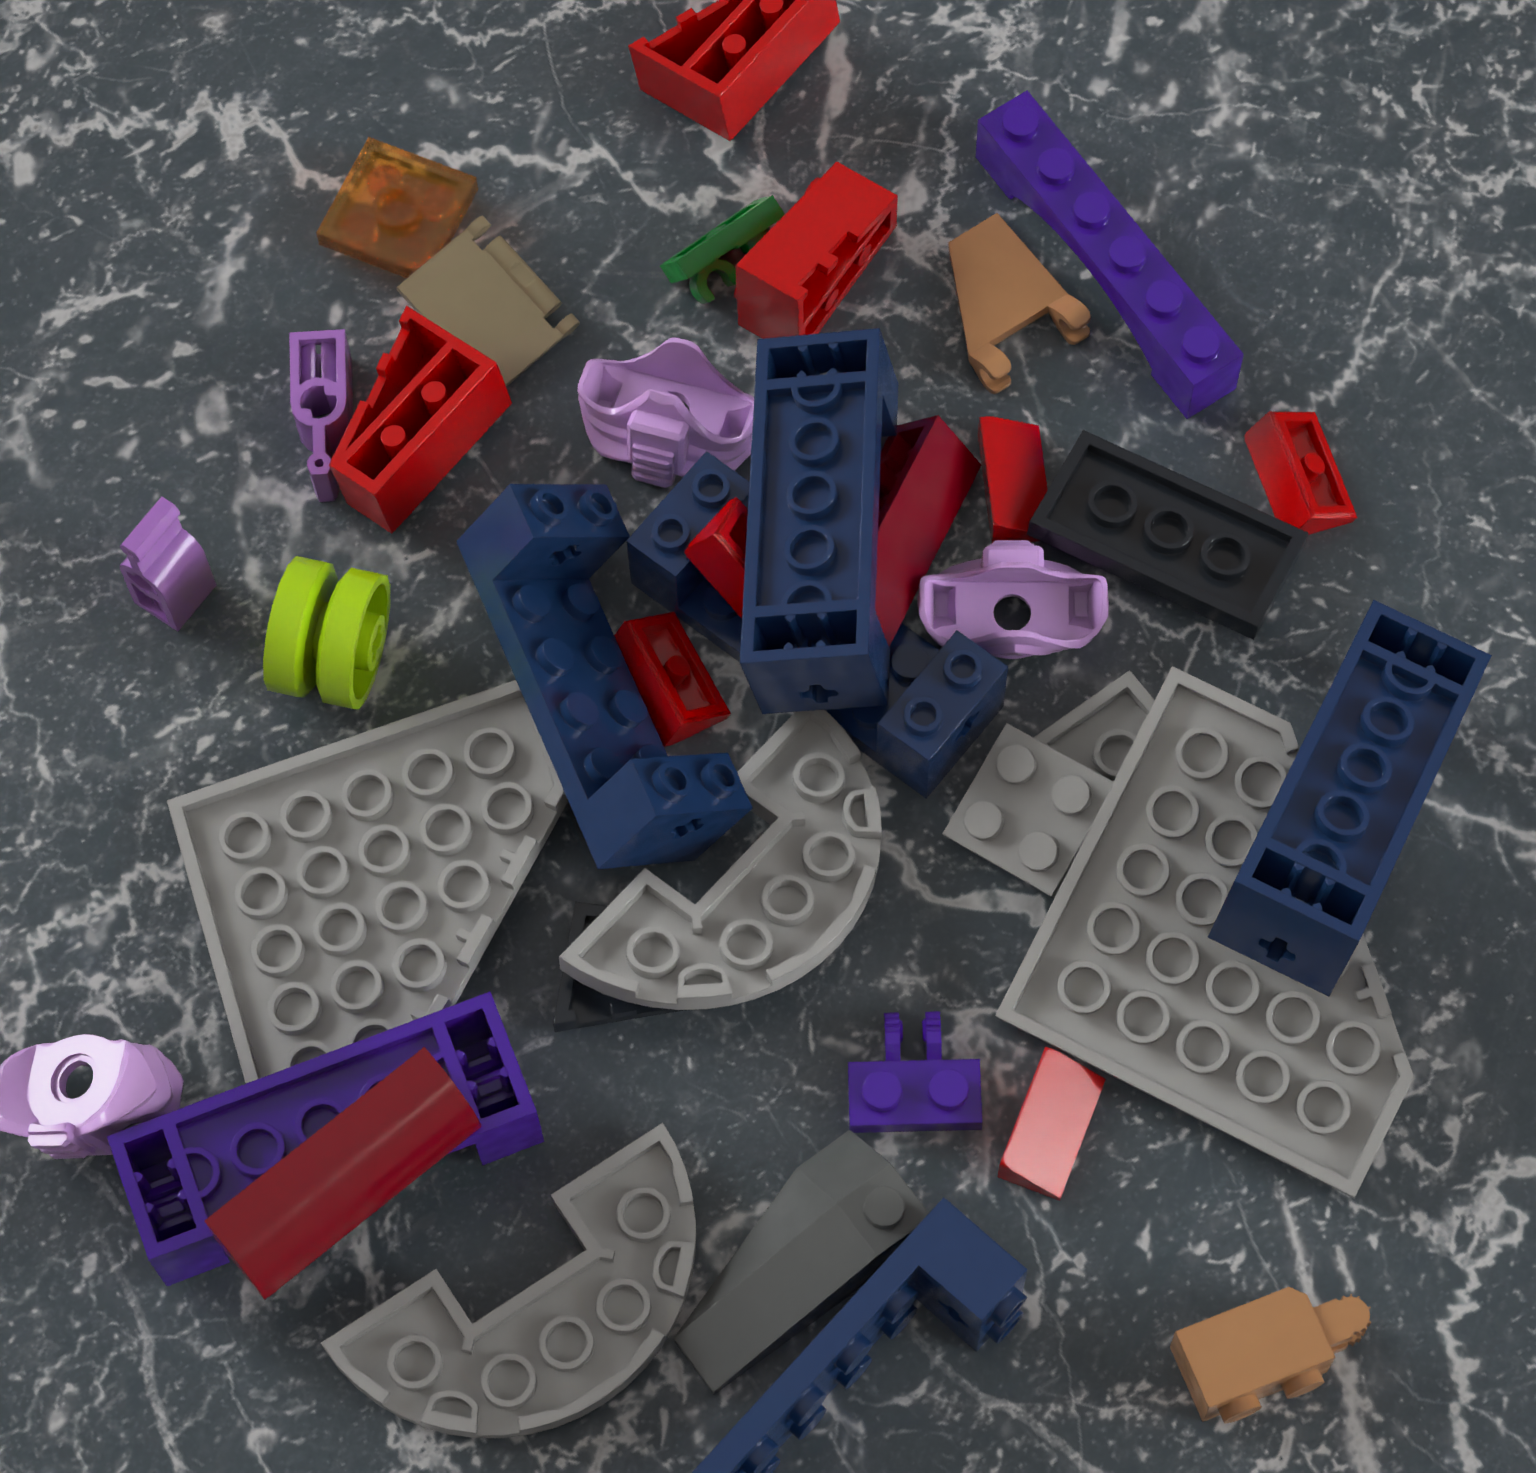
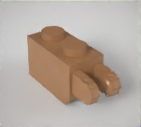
M1287 1287L1175 1331L1170 1349L1202 1422L1221 1415L1224 1424L1232 1423L1260 1410L1262 1406L1259 1399L1283 1390L1286 1398L1290 1399L1308 1393L1324 1384L1322 1374L1327 1373L1335 1359L1334 1354L1345 1350L1348 1345L1353 1347L1355 1342L1359 1343L1361 1336H1364L1367 1326L1369 1327L1371 1324L1369 1320V1310L1371 1307H1368L1359 1298L1360 1296L1353 1297L1352 1294L1349 1297L1342 1296L1341 1300L1333 1299L1312 1307L1307 1294Z

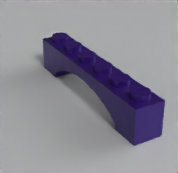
M1028 90L978 119L975 158L1009 200L1016 197L1030 207L1065 241L1083 262L1110 298L1135 337L1152 369L1151 376L1184 417L1189 419L1234 391L1237 387L1244 356L1242 351Z

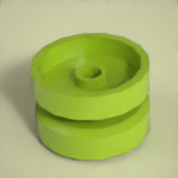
M295 556L287 565L278 585L266 631L263 676L267 691L304 698L317 685L323 703L350 709H360L367 700L374 684L386 640L390 613V583L388 575L350 568L338 581L332 563Z

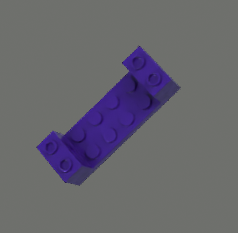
M491 991L107 1136L148 1260L165 1285L170 1286L230 1263L228 1254L214 1238L204 1220L423 1047L429 1051L460 1090L482 1126L449 1153L474 1144L483 1166L545 1142L535 1105Z

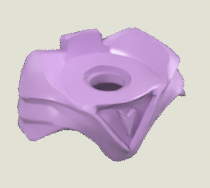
M669 338L656 349L634 359L625 361L591 359L586 362L578 383V399L586 433L593 448L601 456L632 463V476L635 480L667 488L673 484L676 475L684 477L706 451L734 471L751 455L754 397L744 393L729 382L710 363L695 343L680 338Z
M995 540L990 546L985 547L981 559L952 565L939 574L923 576L920 580L917 594L920 619L929 635L938 645L943 647L955 631L958 630L991 655L1005 659L1048 655L1062 650L1081 648L1087 645L1099 633L1106 622L1109 611L1108 585L1105 577L1082 574L1068 565L1044 560V550L1040 546H1034L1028 540ZM1017 597L1027 604L1030 610V620L1026 626L1020 630H1005L997 624L993 611L996 604L1003 598Z
M91 1034L76 1035L54 1043L33 1045L14 1053L0 1065V1131L28 1137V1142L32 1147L40 1149L41 1152L49 1154L54 1159L112 1155L107 1136L127 1129L131 1124L146 1122L180 1108L183 1078L172 1061L152 1045L131 1043L122 1039L113 1041ZM82 1065L92 1068L93 1081L87 1092L78 1098H69L66 1093V1083L73 1070Z

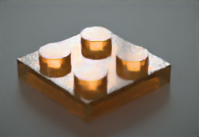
M368 137L316 232L319 245L408 278L451 242L478 191L477 178Z

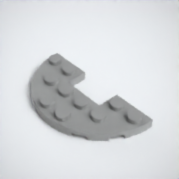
M825 710L795 712L738 771L741 783L753 807L750 811L770 824L768 829L696 904L644 868L559 956L560 970L598 992L629 1003L653 1008L699 1010L731 1006L760 998L800 979L821 964L850 933L866 907L874 887L879 866L882 834L881 811L876 787H872L868 773L860 761L861 753L841 725Z
M661 1123L551 1194L553 1204L584 1249L582 1253L474 1323H471L438 1270L435 1269L321 1342L324 1350L350 1382L376 1404L404 1420L423 1428L449 1435L471 1438H508L530 1435L564 1425L604 1405L624 1390L660 1351L677 1322L686 1301L693 1275L696 1254V1219L692 1190L685 1165L665 1125Z

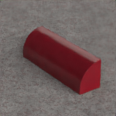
M939 415L897 425V436H889L881 450L875 611L888 646H890L919 589L921 578L926 576L982 466Z
M423 1047L204 1221L217 1242L263 1299L266 1300L481 1128V1123L451 1078L429 1051Z

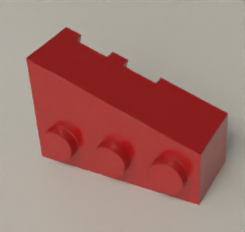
M407 305L399 319L401 330L390 353H383L376 367L378 373L377 380L366 402L360 400L329 463L346 503L391 534L512 404L497 362Z

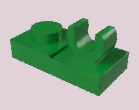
M773 195L754 200L665 261L660 267L670 283L690 278L689 285L694 298L702 304L710 303L715 299L707 286V277L712 271L721 276L722 281L727 287L736 285V268L730 262L719 258L728 251L738 249L739 247L744 255L747 254L770 230V226L779 221L785 214Z

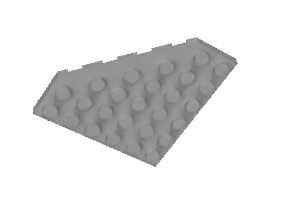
M1172 666L995 1016L1310 1177L1355 1198L1414 1079L1406 1052H1404L1389 1003L1364 934L1329 997L1207 938L1299 751V745L1290 722Z
M516 680L167 800L245 1083L252 1082L457 1003L568 803L566 794Z

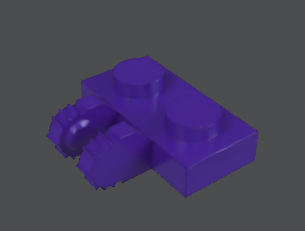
M940 1011L925 1012V1018L922 1020V1040L925 1042L926 1060L901 1061L900 1043L903 1041V1023L899 1019V1012L884 1013L885 1061L848 1062L849 1130L853 1133L982 1130L980 1059L942 1060Z

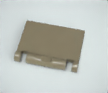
M482 215L398 285L397 291L416 312L497 362L507 387L563 338L571 334L579 326L580 322L571 313L563 318L555 328H552L545 318L554 313L562 302L501 235L492 240L485 249L481 250L474 241L484 235L491 226Z

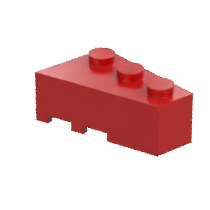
M718 0L698 13H695L692 8L688 9L676 17L677 25L650 42L643 36L628 45L641 91L731 141L840 23L836 0Z
M837 161L821 178H815L794 206L735 265L736 288L734 297L737 299L738 325L762 339L818 334L896 228L898 195Z

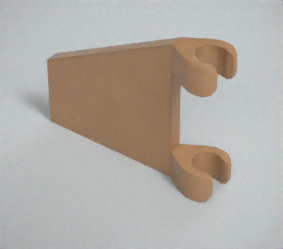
M998 213L948 242L968 359L978 378L991 394L999 393L1011 385V377L1007 374L1011 370L1010 360L995 345L1043 315L1049 313L1063 338L1071 345H1075L1089 337L1090 328L1086 324L1091 320L1090 311L1081 301L1069 295Z

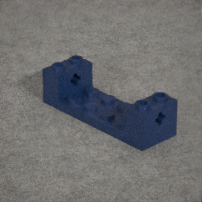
M880 328L757 339L740 665L762 714L888 705L890 648L877 617L875 605L881 437L897 436L898 381ZM812 640H820L816 644L812 643Z
M706 451L626 540L630 578L634 586L670 612H675L678 618L740 662L742 618L687 558L685 550L696 535L731 499L737 497L748 509L749 481ZM901 623L889 646L888 705L830 709L825 711L841 725L860 751L927 799L1004 707L1008 666L958 630L939 650ZM812 640V643L816 644L820 640Z
M509 484L456 542L598 869L695 861L753 807L728 753L668 756L589 580L630 537L617 509V505L605 484Z
M1373 600L1207 938L1329 997L1364 933L1492 655Z
M943 1197L692 1473H773L781 1461L775 1455L779 1448L792 1434L798 1440H802L818 1424L827 1410L822 1405L826 1396L837 1384L846 1390L859 1379L872 1361V1358L867 1353L883 1334L892 1340L914 1317L918 1310L913 1305L916 1299L976 1352L989 1337L999 1344L1013 1330L1024 1314L1020 1308L1027 1299V1296L1023 1293L1027 1269Z

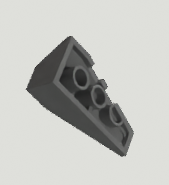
M851 1130L847 1131L795 1169L674 1337V1342L713 1395H715L861 1288L929 1212L889 1161Z

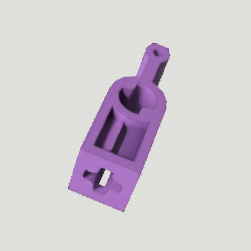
M345 329L290 332V404L301 442L308 450L313 452L307 460V467L316 497L319 502L335 501L339 493V486L329 463L333 457L332 453H335L353 416L352 357ZM316 345H321V354H317ZM329 414L328 416L323 418H316L319 415Z
M161 497L120 545L121 550L127 555L120 564V570L134 603L178 632L215 588L216 582L203 548L193 536L182 528L178 518L180 511L173 503Z

